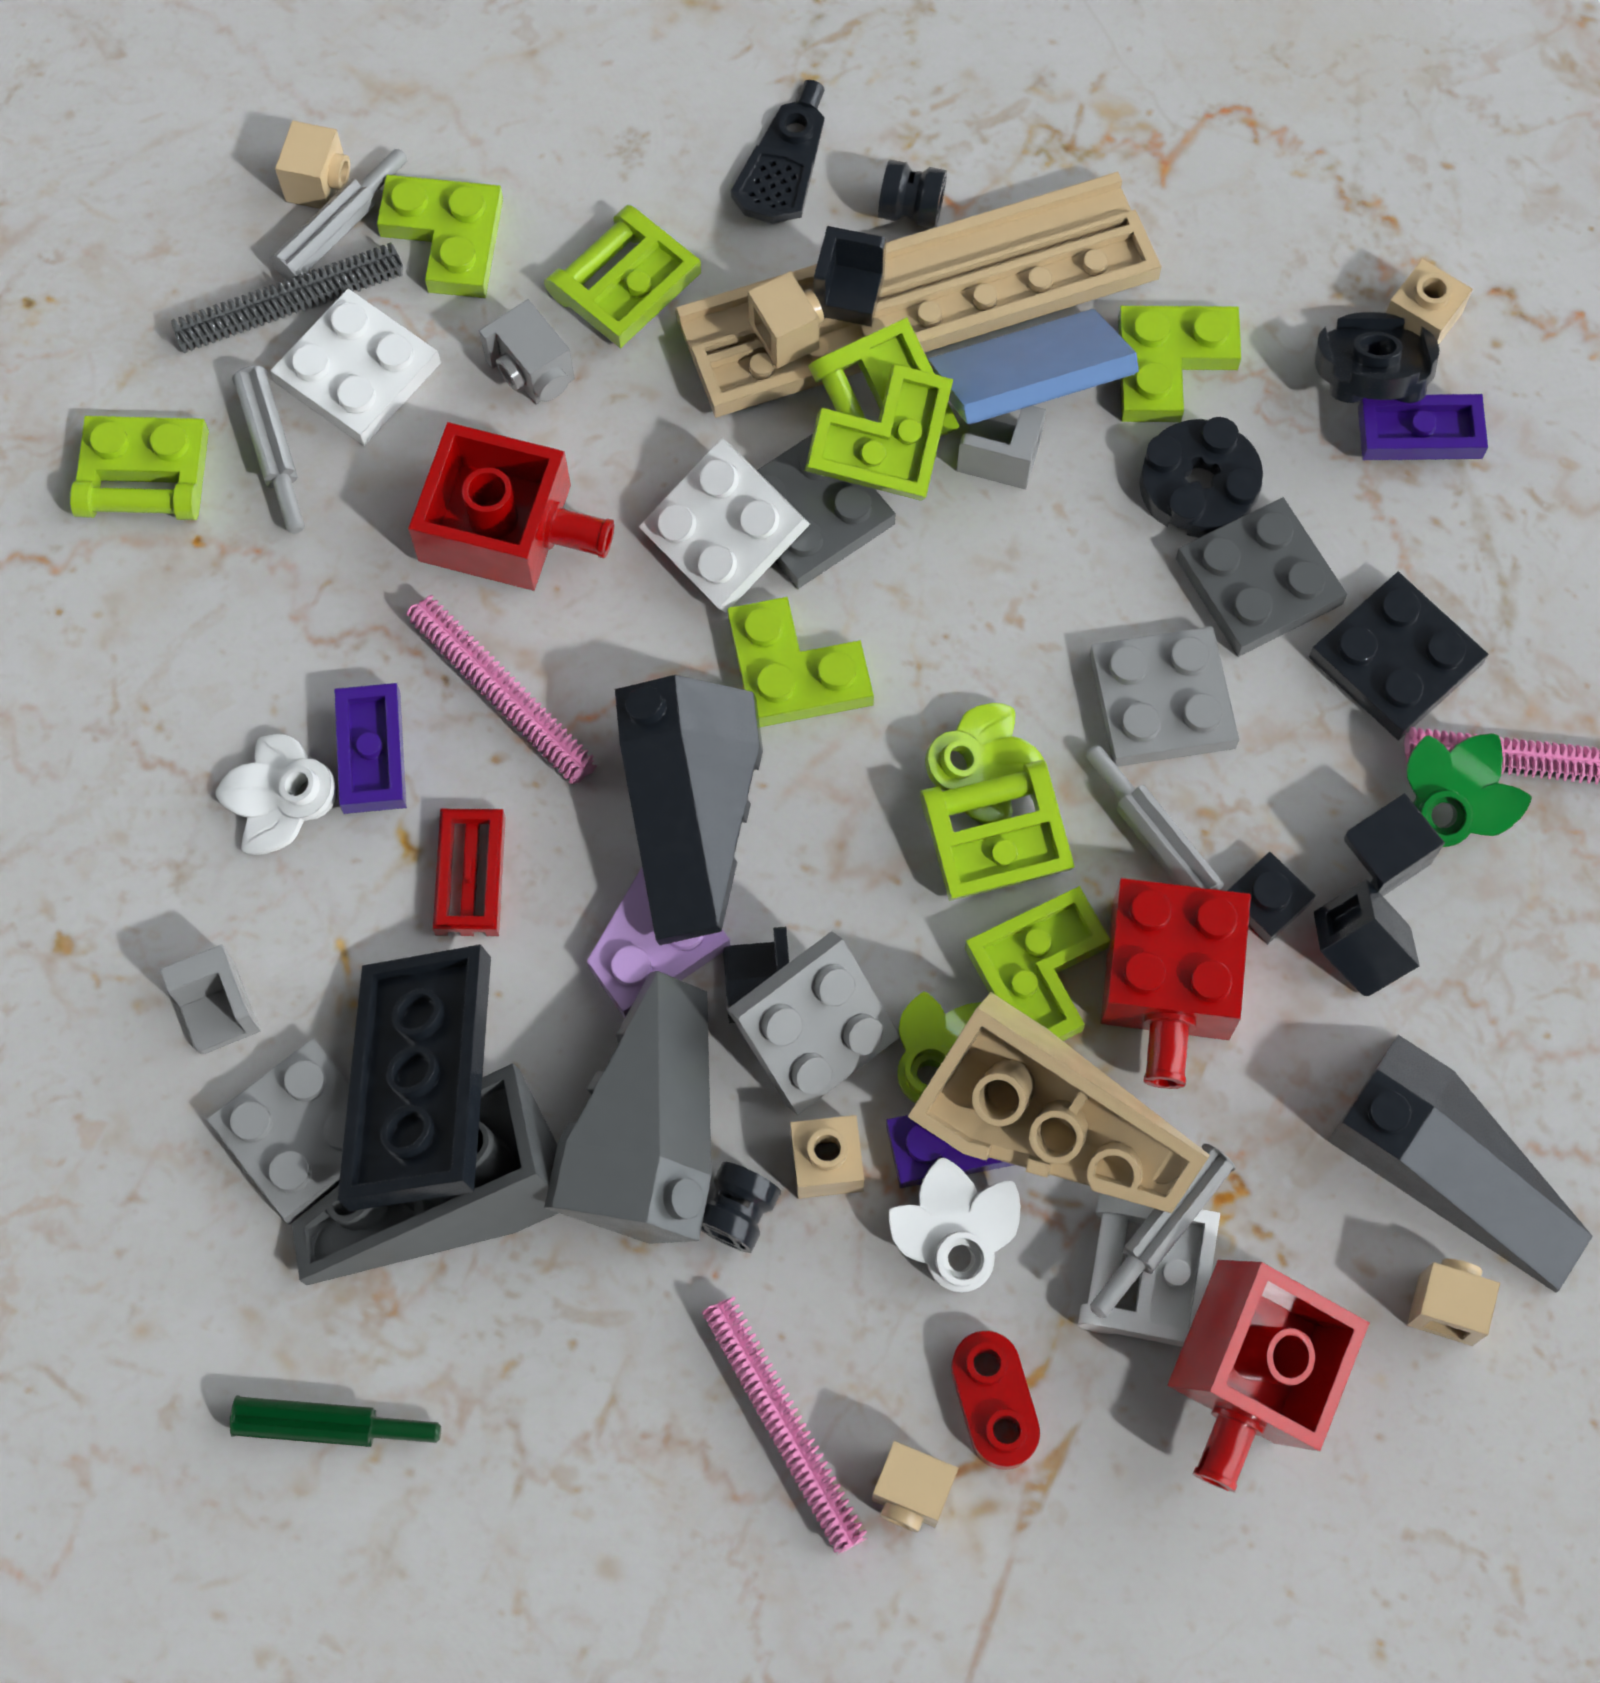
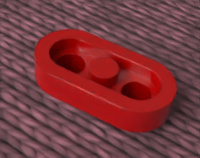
M978 1331L972 1333L959 1343L951 1363L952 1379L969 1438L976 1455L985 1464L1000 1470L1014 1469L1023 1465L1031 1458L1040 1440V1425L1019 1354L1012 1342L997 1332ZM983 1353L993 1355L999 1363V1371L992 1376L980 1375L974 1368L973 1362L975 1357ZM1004 1419L1012 1421L1018 1428V1439L1009 1444L998 1441L993 1433V1426L996 1422Z

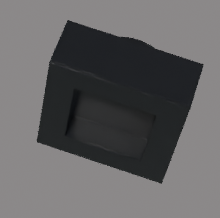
M1270 851L1227 890L1251 894L1249 927L1267 945L1307 909L1316 897Z

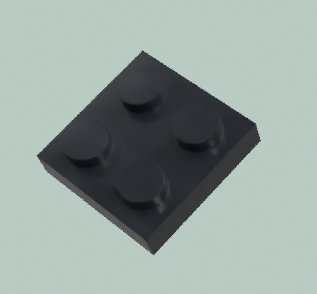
M1398 571L1314 645L1309 658L1399 741L1409 732L1410 727L1416 726L1483 665L1489 654Z

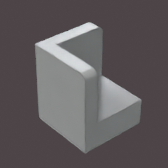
M1036 406L1021 409L1016 426L992 419L970 424L968 432L962 435L959 445L957 472L1026 490L1042 438L1046 409Z
M222 944L160 969L167 990L180 1006L194 1047L200 1054L209 1053L261 1032L236 964Z

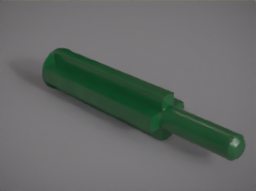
M237 1395L233 1401L230 1413L231 1437L243 1436L371 1447L374 1438L437 1443L441 1438V1425L438 1422L376 1417V1410L373 1407L251 1398Z

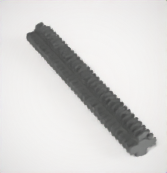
M390 242L387 243L388 249L385 245L380 246L381 252L376 247L373 248L374 254L371 250L366 251L367 256L363 252L359 253L360 259L357 255H353V261L350 257L345 258L346 263L343 260H339L340 268L336 262H333L332 268L330 265H325L326 272L322 267H319V275L315 269L311 270L312 277L308 272H305V280L300 274L297 275L298 282L294 277L290 278L291 284L287 279L283 280L284 287L280 282L276 283L277 289L273 284L269 285L270 292L267 287L262 288L263 294L259 289L255 290L256 297L253 292L248 293L249 299L243 294L241 295L243 303L239 297L234 298L235 304L229 299L227 300L229 308L225 302L220 303L221 309L215 304L213 305L215 313L211 307L206 308L207 314L201 309L199 310L201 318L196 312H192L194 320L187 314L185 315L187 323L182 317H178L180 325L173 319L171 320L173 331L180 348L184 353H187V345L191 351L195 350L194 342L198 348H201V340L205 346L209 345L208 337L212 343H215V335L219 341L223 340L222 332L226 338L230 337L229 330L233 336L237 335L236 327L240 333L244 332L243 325L249 331L251 329L250 322L254 328L258 326L257 320L263 326L265 323L264 317L267 323H271V315L277 321V312H279L281 318H285L284 310L291 316L292 307L297 314L299 313L298 305H300L302 311L306 310L305 302L311 309L313 308L312 300H314L316 306L320 305L319 297L324 304L327 303L326 295L330 301H333V292L338 299L341 296L340 290L344 293L347 287L354 292L353 285H355L357 290L361 291V282L364 288L367 289V280H369L372 286H375L374 278L381 284V275H383L385 281H389L388 273H390L392 279L396 278L395 270L399 277L403 276L401 259L394 245Z

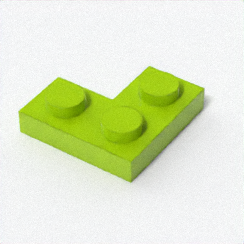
M386 175L377 220L380 237L432 242L425 278L428 293L486 298L503 204L501 185Z
M1120 306L1118 316L1119 335L1136 352L1139 370L1134 375L1120 379L1121 422H1181L1184 413L1182 370H1238L1242 359L1239 306Z
M894 364L890 369L878 422L821 408L818 411L804 471L919 501L924 500L928 492L953 379Z
M788 596L727 608L743 689L752 691L756 696L760 727L874 705V694L861 640L800 652Z
M1078 886L966 940L964 949L988 993L992 992L1064 1041L1081 1033L1085 1024L1057 973L1108 949L1111 940L1081 887Z

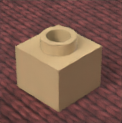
M292 120L275 167L285 201L321 209L336 194L337 189L340 190L348 182L350 158L343 153L337 129Z
M1422 258L1390 300L1386 313L1404 318V329L1412 331L1419 336L1421 326L1434 335L1438 344H1440L1462 315L1473 289Z
M791 271L748 291L749 323L777 369L819 349V324L824 322L823 310L814 292L809 288L803 291Z
M857 1115L790 1122L798 1199L864 1192V1172ZM835 1143L840 1149L837 1158L831 1161H823L816 1156L814 1150L817 1145Z
M1443 1259L1441 1264L1433 1262L1419 1274L1407 1326L1473 1346L1489 1334L1500 1282L1481 1277L1483 1270L1466 1261Z
M894 1441L874 1489L872 1501L884 1506L880 1517L897 1526L913 1532H919L922 1523L935 1528L959 1468Z

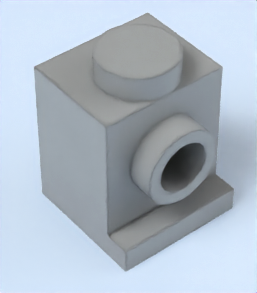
M529 299L479 330L486 362L492 369L498 367L503 378L512 389L516 391L522 387L535 404L555 399L575 379L569 347Z

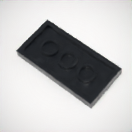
M481 944L362 965L337 1199L349 1211L474 1192L491 956Z

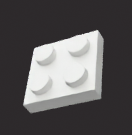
M347 289L270 372L277 385L365 446L441 364L436 349L356 293Z
M721 438L642 522L639 528L718 609L726 613L728 611L727 608L732 607L810 523L730 443Z

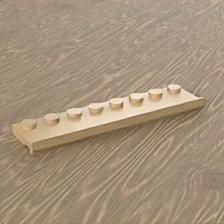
M1119 172L887 242L885 277L872 327L824 317V322L819 324V349L778 369L749 323L748 291L779 276L676 307L677 323L680 325L715 418L822 385V381L815 382L808 367L809 364L908 317L925 353L1158 280L1162 266L1136 209L1131 210L1121 188L1122 179ZM817 264L792 271L803 291L809 288L814 292V274ZM858 363L843 370L846 377L862 372Z

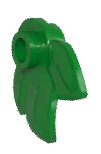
M1489 733L1469 737L1455 745L1450 752L1437 739L1426 735L1415 746L1408 758L1407 779L1416 795L1413 804L1445 842L1443 847L1459 844L1470 833L1497 836L1518 822L1531 803L1532 796L1524 790L1498 783L1502 773L1503 756L1501 740L1497 734ZM1440 803H1447L1453 810V818L1448 825L1438 827L1432 820V810Z

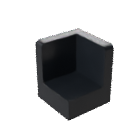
M827 226L814 274V294L821 305L825 318L872 327L885 277L886 239L884 237Z
M1405 793L1349 829L1344 836L1345 843L1373 877L1370 883L1382 896H1385L1431 865L1445 844Z
M1367 879L1313 912L1320 952L1363 996L1374 994L1420 967L1411 927Z
M786 926L773 928L774 942L729 945L724 948L727 1009L789 963ZM728 1012L729 1024L735 1023Z

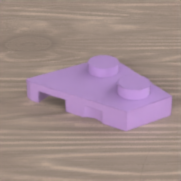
M641 867L589 956L587 963L592 974L625 1018L650 972L660 971L676 979L683 980L723 953L724 948L730 945V939L722 929V932L659 946L655 939L643 868Z

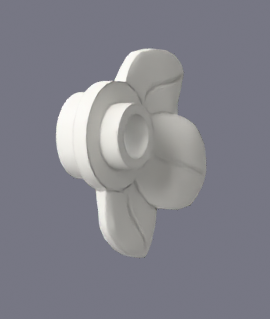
M272 734L258 738L255 746L256 762L242 764L230 770L216 789V797L225 808L239 816L247 817L241 850L249 855L267 854L291 844L300 831L303 822L324 816L332 808L336 799L335 779L330 769L316 759L307 758L301 743L284 734ZM308 780L306 790L297 796L301 785Z
M939 1158L922 1179L919 1191V1206L900 1205L889 1209V1228L892 1239L906 1257L926 1263L932 1277L942 1287L954 1292L975 1290L990 1277L995 1262L994 1252L1008 1244L1017 1233L1021 1208L1019 1193L1015 1183L1011 1180L996 1183L977 1192L974 1183L962 1169L946 1158ZM957 1245L966 1246L971 1253L969 1266L961 1271L954 1270L948 1262L949 1252Z

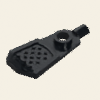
M815 80L804 81L796 102L781 105L760 144L756 145L731 189V198L745 216L772 224L802 218L825 122V117L818 110L825 91L821 83ZM793 123H799L805 126V129L801 132H791L786 127Z

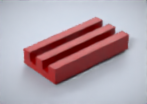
M440 808L432 928L435 936H448V932H460L461 936H474V932H485L486 936H499L506 821L503 809ZM455 824H466L460 916H449ZM480 824H489L484 916H475Z

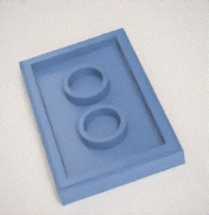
M1094 308L927 358L934 374L953 379L949 401L969 425L1139 372L1136 352Z

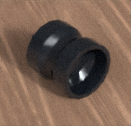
M889 159L881 187L878 218L897 221L903 216H908V218L914 219L918 226L927 228L937 227L944 199L947 170L929 167L923 172H914L907 162Z
M722 1162L714 1178L716 1190L711 1200L706 1202L701 1231L729 1247L746 1253H752L760 1237L758 1224L764 1213L773 1211L781 1195V1190L771 1181L754 1171L735 1163Z

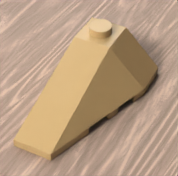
M992 992L976 1008L908 1115V1118L965 1155L982 1160H987L989 1157L1025 1167V1172L1046 1178L1049 1175L1088 1185L1092 1191L1169 1213L1174 1211L1210 1156L1051 1031Z

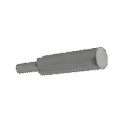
M394 149L360 183L354 178L348 181L270 257L275 269L289 282H291V277L296 278L298 282L297 275L301 274L304 276L305 272H308L376 205L371 198L385 184L386 175H394L407 162L405 153L400 149Z
M248 366L238 370L233 375L232 380L236 385L263 479L267 487L275 489L287 531L296 534L305 527L292 485L298 476L268 381L267 369L262 366Z
M1093 746L1086 753V759L1120 799L1117 803L1119 805L1116 808L1117 812L1176 885L1221 890L1224 886L1222 880L1145 785L1138 786L1135 789L1101 746Z
M1204 1143L1202 1145V1149L1210 1155L1174 1211L1169 1213L1154 1208L1124 1246L1122 1252L1127 1258L1090 1304L1091 1311L1100 1318H1106L1142 1271L1149 1274L1153 1273L1227 1176L1236 1169L1234 1163L1222 1151L1210 1144Z

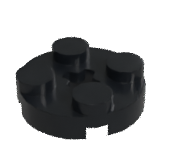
M1381 312L1352 313L1338 318L1336 329L1327 333L1325 326L1319 333L1315 367L1319 375L1330 383L1329 393L1336 400L1345 403H1355L1364 398L1375 400L1396 399L1405 403H1415L1423 400L1426 396L1427 386L1436 374L1440 351L1436 338L1422 326L1420 336L1404 329L1405 319L1394 314Z
M1213 417L1209 420H1186L1166 428L1149 442L1139 480L1140 492L1145 506L1157 521L1168 527L1170 522L1178 528L1187 529L1186 535L1200 538L1251 512L1261 491L1263 467L1255 447L1244 435L1239 433L1238 427L1233 421L1224 417ZM1194 468H1203L1214 475L1211 480V488L1203 489L1199 481L1189 483L1186 477L1191 475Z

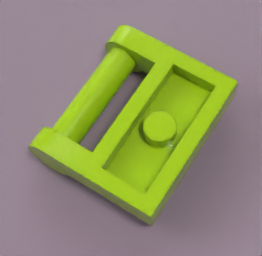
M626 205L613 217L614 225L565 270L558 268L544 280L545 288L559 304L573 309L620 349L701 274L700 259L631 205ZM629 242L639 243L589 290L583 286Z
M908 317L835 350L808 365L815 382L822 381L836 411L864 419L866 417L843 370L858 363L880 411L890 369L894 364L934 374ZM949 403L940 438L960 427Z
M85 416L77 476L70 492V505L73 516L94 518L97 512L175 514L177 520H197L201 504L209 429L205 420L199 418ZM101 481L178 483L175 489L101 488Z
M1044 760L1024 764L1023 771L946 791H942L940 786L920 790L923 813L931 832L949 901L1070 871L1075 868L1051 777ZM1029 795L1033 800L1035 812L957 832L953 831L950 815Z

